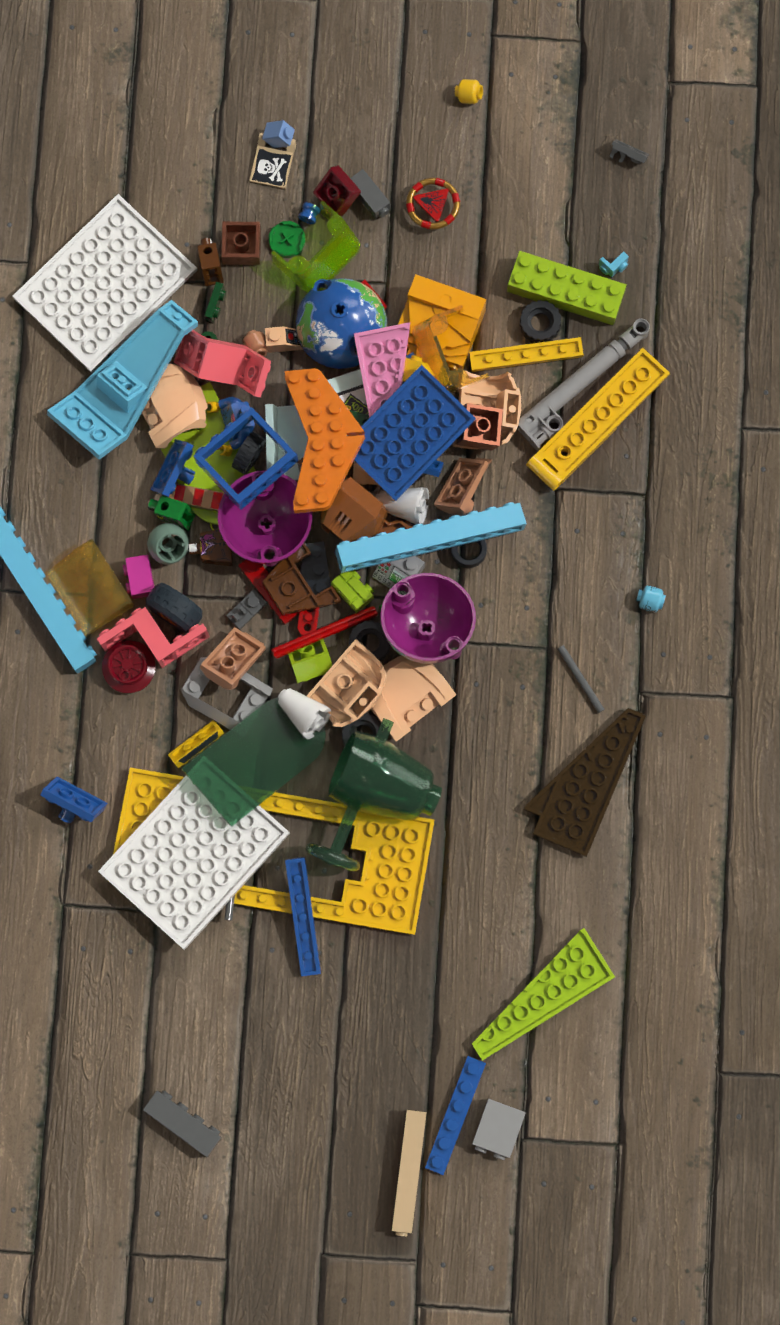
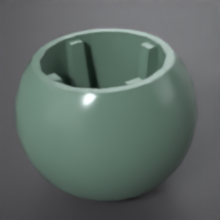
M164 523L155 527L147 540V548L152 558L166 565L177 563L183 559L189 547L185 531L172 523ZM165 538H169L168 543L163 545L162 541Z

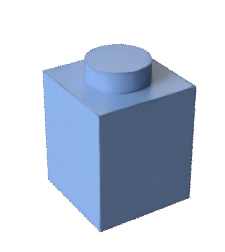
M284 120L268 122L262 139L273 148L290 146L295 129Z

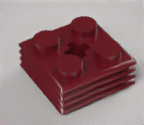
M339 165L331 167L313 191V194L334 218L343 216L361 193V190Z

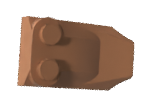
M459 458L434 505L448 514L466 515L471 512L474 506L471 498L492 459Z
M234 627L203 661L200 669L214 683L226 690H232L237 687L239 680L266 650V647L248 633Z

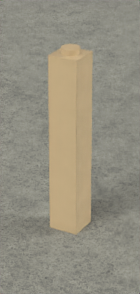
M407 1110L392 1225V1231H396L395 1235L407 1237L408 1233H412L427 1112Z

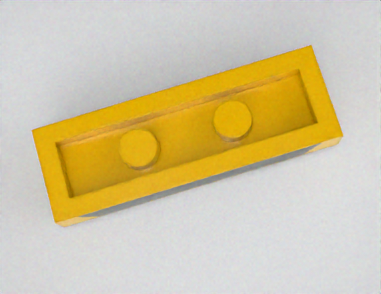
M212 720L171 751L168 756L179 768L196 754L202 752L212 742L218 740L224 732Z

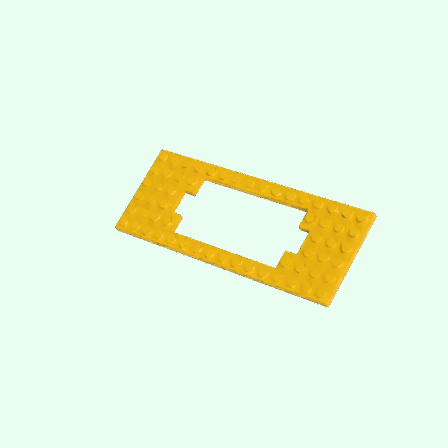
M136 768L129 769L113 854L184 778L183 776ZM238 786L265 811L355 826L351 849L366 852L361 882L345 879L341 902L311 897L314 918L415 935L434 819ZM243 885L235 894L234 904L292 914L290 893Z

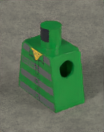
M161 496L159 501L151 499L148 504V510L154 511V514L161 521L175 524L186 531H189L196 515L187 503Z

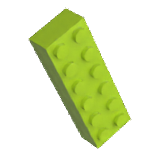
M519 251L508 283L507 292L534 301H548V303L555 305L554 307L614 326L627 284Z

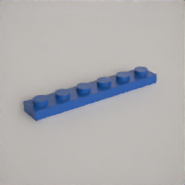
M305 857L286 859L285 864L301 976L321 974Z
M467 1056L426 1163V1169L444 1175L486 1065L485 1062Z

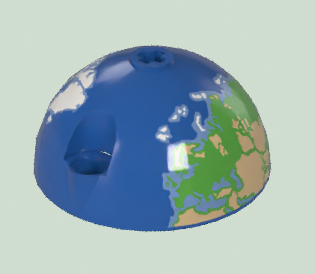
M346 278L319 279L315 282L314 288L305 295L300 303L295 321L296 334L303 350L316 362L331 368H351L360 365L358 355L355 354L357 348L354 333L387 327V316L379 297L363 283ZM320 288H326V290L318 291ZM341 310V312L343 311V314L340 315L339 313H337V311Z

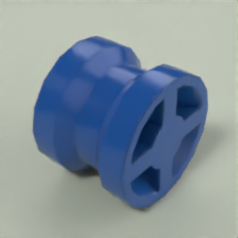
M304 202L303 210L299 213L298 218L305 223L313 225L316 223V216L321 210L314 204Z

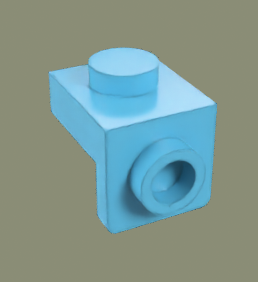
M623 251L611 264L602 257L599 261V268L605 275L613 277L618 271L621 273L626 269L629 256Z

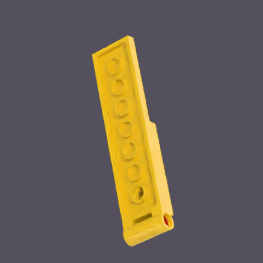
M642 348L527 462L526 466L553 491L556 490L670 375V372ZM566 452L568 455L563 456L561 453Z

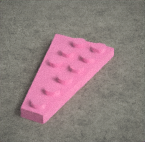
M410 322L354 333L369 418L403 383Z

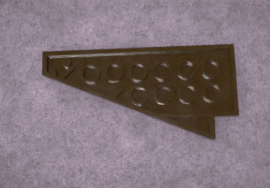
M627 708L525 805V811L540 816L533 835L587 857L646 715Z

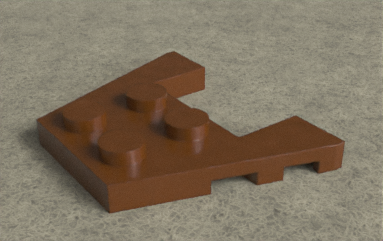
M305 543L296 553L282 560L262 582L282 615L341 602L333 586L314 595L295 564L311 555Z

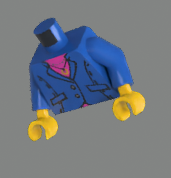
M236 397L219 400V402H207V405L212 406V409L207 411L208 413H217L221 409L225 427L230 422L236 421L243 411L250 409L247 401L242 402ZM254 420L229 439L230 445L223 444L219 448V450H224L220 455L230 456L232 450L241 447L255 427Z

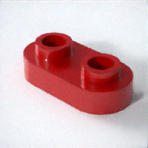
M320 607L314 608L313 612H307V610L300 611L298 631L302 636L317 630ZM306 625L311 626L309 631L304 630Z

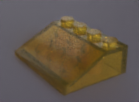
M93 539L77 547L46 572L85 636L134 607L132 600Z

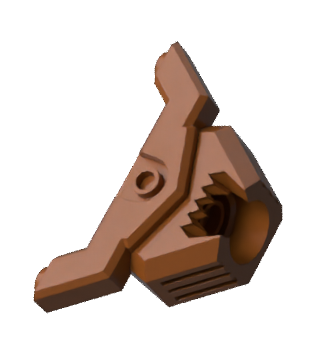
M351 477L343 481L331 507L321 512V528L327 534L330 531L333 532L342 542H354L364 536L368 538L375 537L381 532L388 534L399 528L409 529L413 525L409 521L403 522L402 520L388 522L386 520L387 510L384 504Z

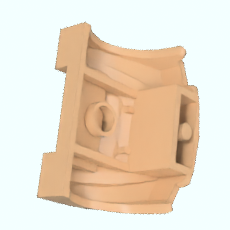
M168 364L142 411L151 429L148 433L155 447L165 449L174 437L184 431L194 428H205V409L208 407L203 391L193 375L178 365Z
M463 370L458 375L457 392H459V402L462 405L470 403L503 409L500 446L505 445L516 432L521 414V394L514 379L511 377V373L506 372L499 376H480ZM456 439L455 442L452 444L453 447H460V448H467V449H478V448H472V447H466V446L456 445L457 439Z
M354 640L309 692L307 697L328 706L331 709L328 713L331 714L329 719L333 724L332 726L343 727L360 719L374 706L382 694L387 674L382 663L361 642Z
M399 656L383 665L387 674L382 694L371 708V711L383 724L390 737L397 742L411 731L410 727L438 705L442 707L455 697L456 693L433 664L417 663Z

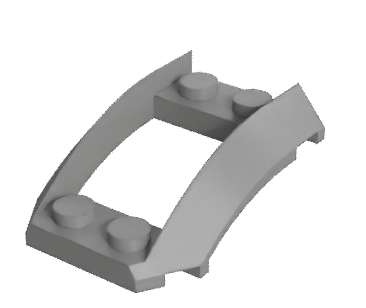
M200 657L181 688L183 696L189 707L208 716L243 738L250 730L249 728L267 698L271 695L273 688L246 672L240 680L251 688L233 718L198 699L210 680L200 669L201 664L207 657Z

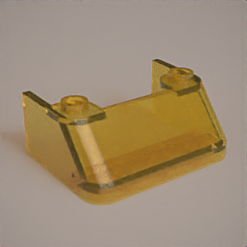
M462 305L437 314L417 324L413 329V337L420 356L423 358L422 361L429 364L435 378L450 393L490 378L489 374L486 373L470 380L467 372L463 369L449 370L437 335L447 330V317L464 311Z

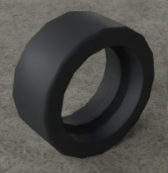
M485 539L476 541L480 546V553L472 560L463 559L458 553V546L451 547L453 560L464 568L479 566L487 554Z

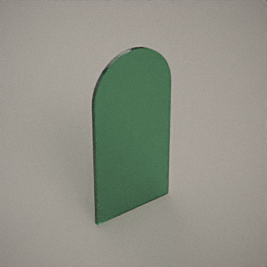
M275 698L259 707L181 770L232 827L319 756L325 743V726L320 732L316 730L312 733L314 735L313 738H304L278 704L279 698Z

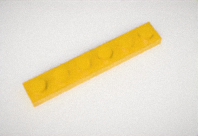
M581 337L469 352L472 372L574 359L584 356Z

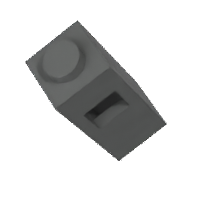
M364 169L350 178L361 190L358 196L359 200L375 220L389 213V200Z

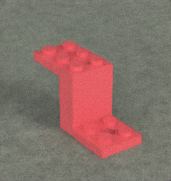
M194 330L183 337L174 358L175 364L197 378L237 385L255 397H261L265 389L267 374L271 367L270 360L245 345L209 339Z
M144 607L143 609L138 608L134 610L129 618H123L116 622V626L111 630L106 629L102 631L97 640L106 652L113 645L138 632L161 668H164L210 636L204 624L200 626L196 624L189 629V633L186 635H179L173 639V643L170 645L146 607Z

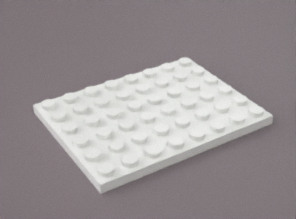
M118 194L12 297L92 373L108 358L110 352L113 353L197 271V267Z
M203 756L98 872L185 950L287 838L290 832Z

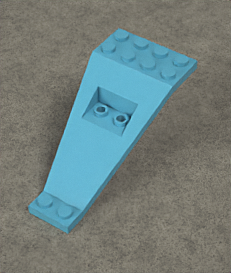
M173 300L169 301L140 326L73 393L47 410V415L100 460L127 440L183 337L198 326V321Z

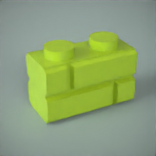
M355 570L337 576L331 582V586L357 613L374 599L372 594L374 591L367 583L363 585L359 580L361 578Z

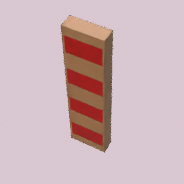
M176 484L175 490L169 495V498L187 503L190 507L218 512L224 493Z

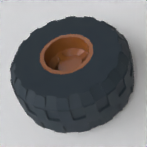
M165 583L155 585L146 598V606L154 614L184 633H189V629L199 624L202 619V609L197 604Z

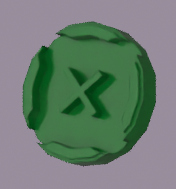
M282 221L274 226L269 233L270 248L277 256L282 258L297 256L305 246V233L297 223Z

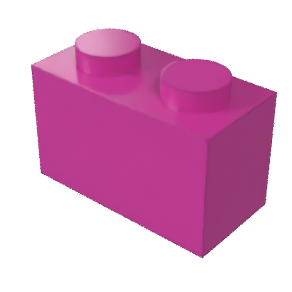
M148 554L125 558L126 564L123 565L125 576L129 578V583H126L127 593L131 594L133 599L147 597L154 588Z

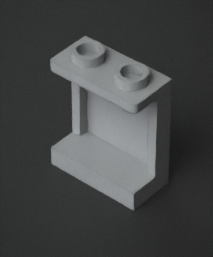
M488 1099L472 1143L476 1146L475 1150L486 1153L487 1150L494 1152V1157L505 1160V1157L510 1158L526 1112Z

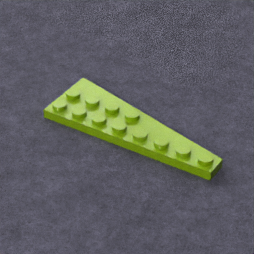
M585 928L581 929L472 1043L482 1061L615 978Z

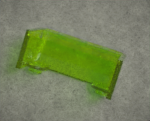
M323 200L320 202L321 214L329 220L327 228L333 237L310 261H307L302 256H294L286 262L274 250L271 253L273 264L306 293L314 288L317 280L333 279L360 251V242L348 224Z

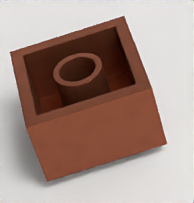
M222 221L221 257L223 265H260V222Z
M470 403L463 405L476 420L457 438L456 445L490 451L499 447L503 409Z

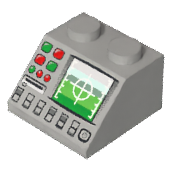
M416 556L378 564L372 577L391 589L400 580L421 573L425 568V562ZM405 591L398 592L400 595L407 594Z

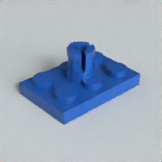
M177 439L174 440L150 489L151 491L169 497L175 490L177 479L188 485L192 482L195 471L184 466L186 460H189L193 453L192 444Z
M56 777L43 788L40 795L48 802L62 807L59 818L67 823H72L75 814L84 821L92 822L107 806V802L59 777Z

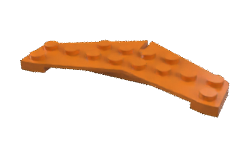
M319 369L285 371L287 387L308 437L293 500L294 513L325 511L331 507L364 442L365 432Z

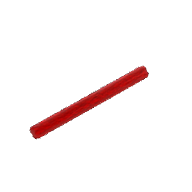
M371 606L277 646L271 650L274 658H280L377 616L376 608Z

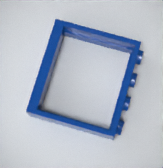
M252 407L248 411H243L236 421L227 424L223 432L219 435H214L205 447H200L194 455L198 466L240 510L298 462L297 454ZM254 420L286 455L241 493L237 494L205 459L249 422Z

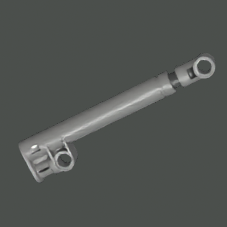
M637 319L628 330L619 336L618 341L613 340L609 343L608 346L603 348L519 419L518 431L537 451L541 449L540 446L545 441L550 440L563 427V420L556 412L617 362L618 359L626 354V349L630 350L640 340H644L648 336L650 329L649 322L645 319ZM641 326L645 329V332H638L636 328ZM557 423L559 428L552 429L549 424Z

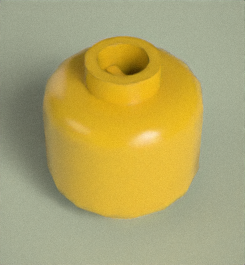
M463 79L455 87V96L458 97L462 104H476L483 97V86L477 80Z

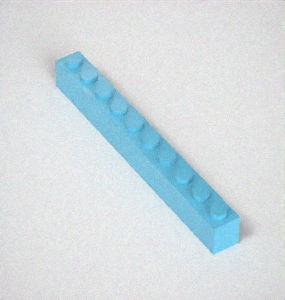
M510 502L503 505V507H489L482 512L472 511L461 517L454 515L444 521L437 519L430 524H416L409 529L399 528L388 534L381 532L371 538L364 536L354 542L343 541L336 546L335 554L340 571L344 573L522 531L527 523L521 504Z
M0 506V555L78 674L97 662L94 658L97 654L91 645L87 647L84 643L86 637L81 629L77 631L73 626L76 624L71 614L67 616L64 612L66 606L61 599L57 600L53 595L56 591L51 583H45L43 579L46 577L40 567L36 569L33 564L36 560L31 552H25L23 549L26 546L20 536L16 538L13 533L16 529L10 521L6 523L3 518L6 514Z

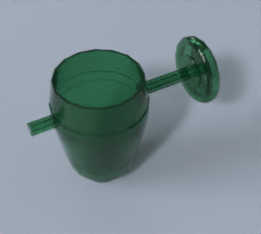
M383 718L376 736L354 731L349 737L335 767L328 790V796L346 806L347 809L331 848L316 843H308L306 851L310 855L322 859L325 863L332 866H339L353 872L360 869L359 861L341 853L358 811L405 821H413L421 813L431 816L435 811L442 793V787L433 784L434 775L431 769L393 743L387 741L394 722Z

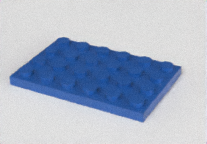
M421 365L361 426L365 432V440L354 460L397 501L476 418Z

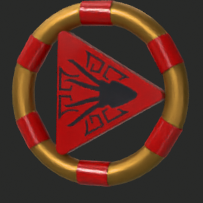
M426 178L417 182L411 188L407 195L406 208L410 218L420 227L429 230L441 229L448 226L457 217L460 210V198L457 190L448 181L440 178ZM427 185H437L446 188L415 195ZM450 192L453 201L452 212L443 221H440L448 193ZM413 199L436 223L422 220L416 215Z

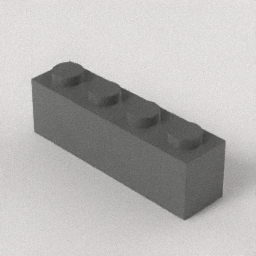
M157 1090L143 1110L204 1156L209 1157L222 1139L219 1136L220 1131L212 1125L207 1127L203 1124L205 1120L196 1113L192 1116L187 1112L189 1108L180 1101L178 1104L171 1100L173 1096L165 1090L162 1093Z

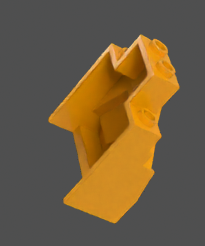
M415 274L408 292V300L398 323L399 325L410 322L407 355L414 352L415 356L422 357V361L429 364L438 381L444 366H447L451 371H463L486 311V299Z

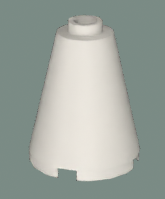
M408 488L397 501L385 490H381L379 494H376V498L384 504L387 513L414 524L424 523L428 511V505H426L425 500L429 499L428 488Z
M291 688L282 690L278 695V704L306 739L313 738L314 735L312 733L316 730L320 732L331 716L328 713L331 711L328 706Z

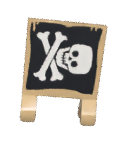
M260 133L249 181L286 189L296 149V140L292 139L290 146H287V150L282 151L266 147L267 142L262 139L264 133Z

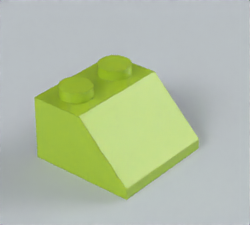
M324 639L288 654L298 683L325 675L333 666Z

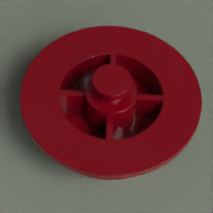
M131 640L113 645L106 652L102 662L104 679L111 688L121 693H135L143 690L152 681L156 669L155 659L151 651L142 643Z

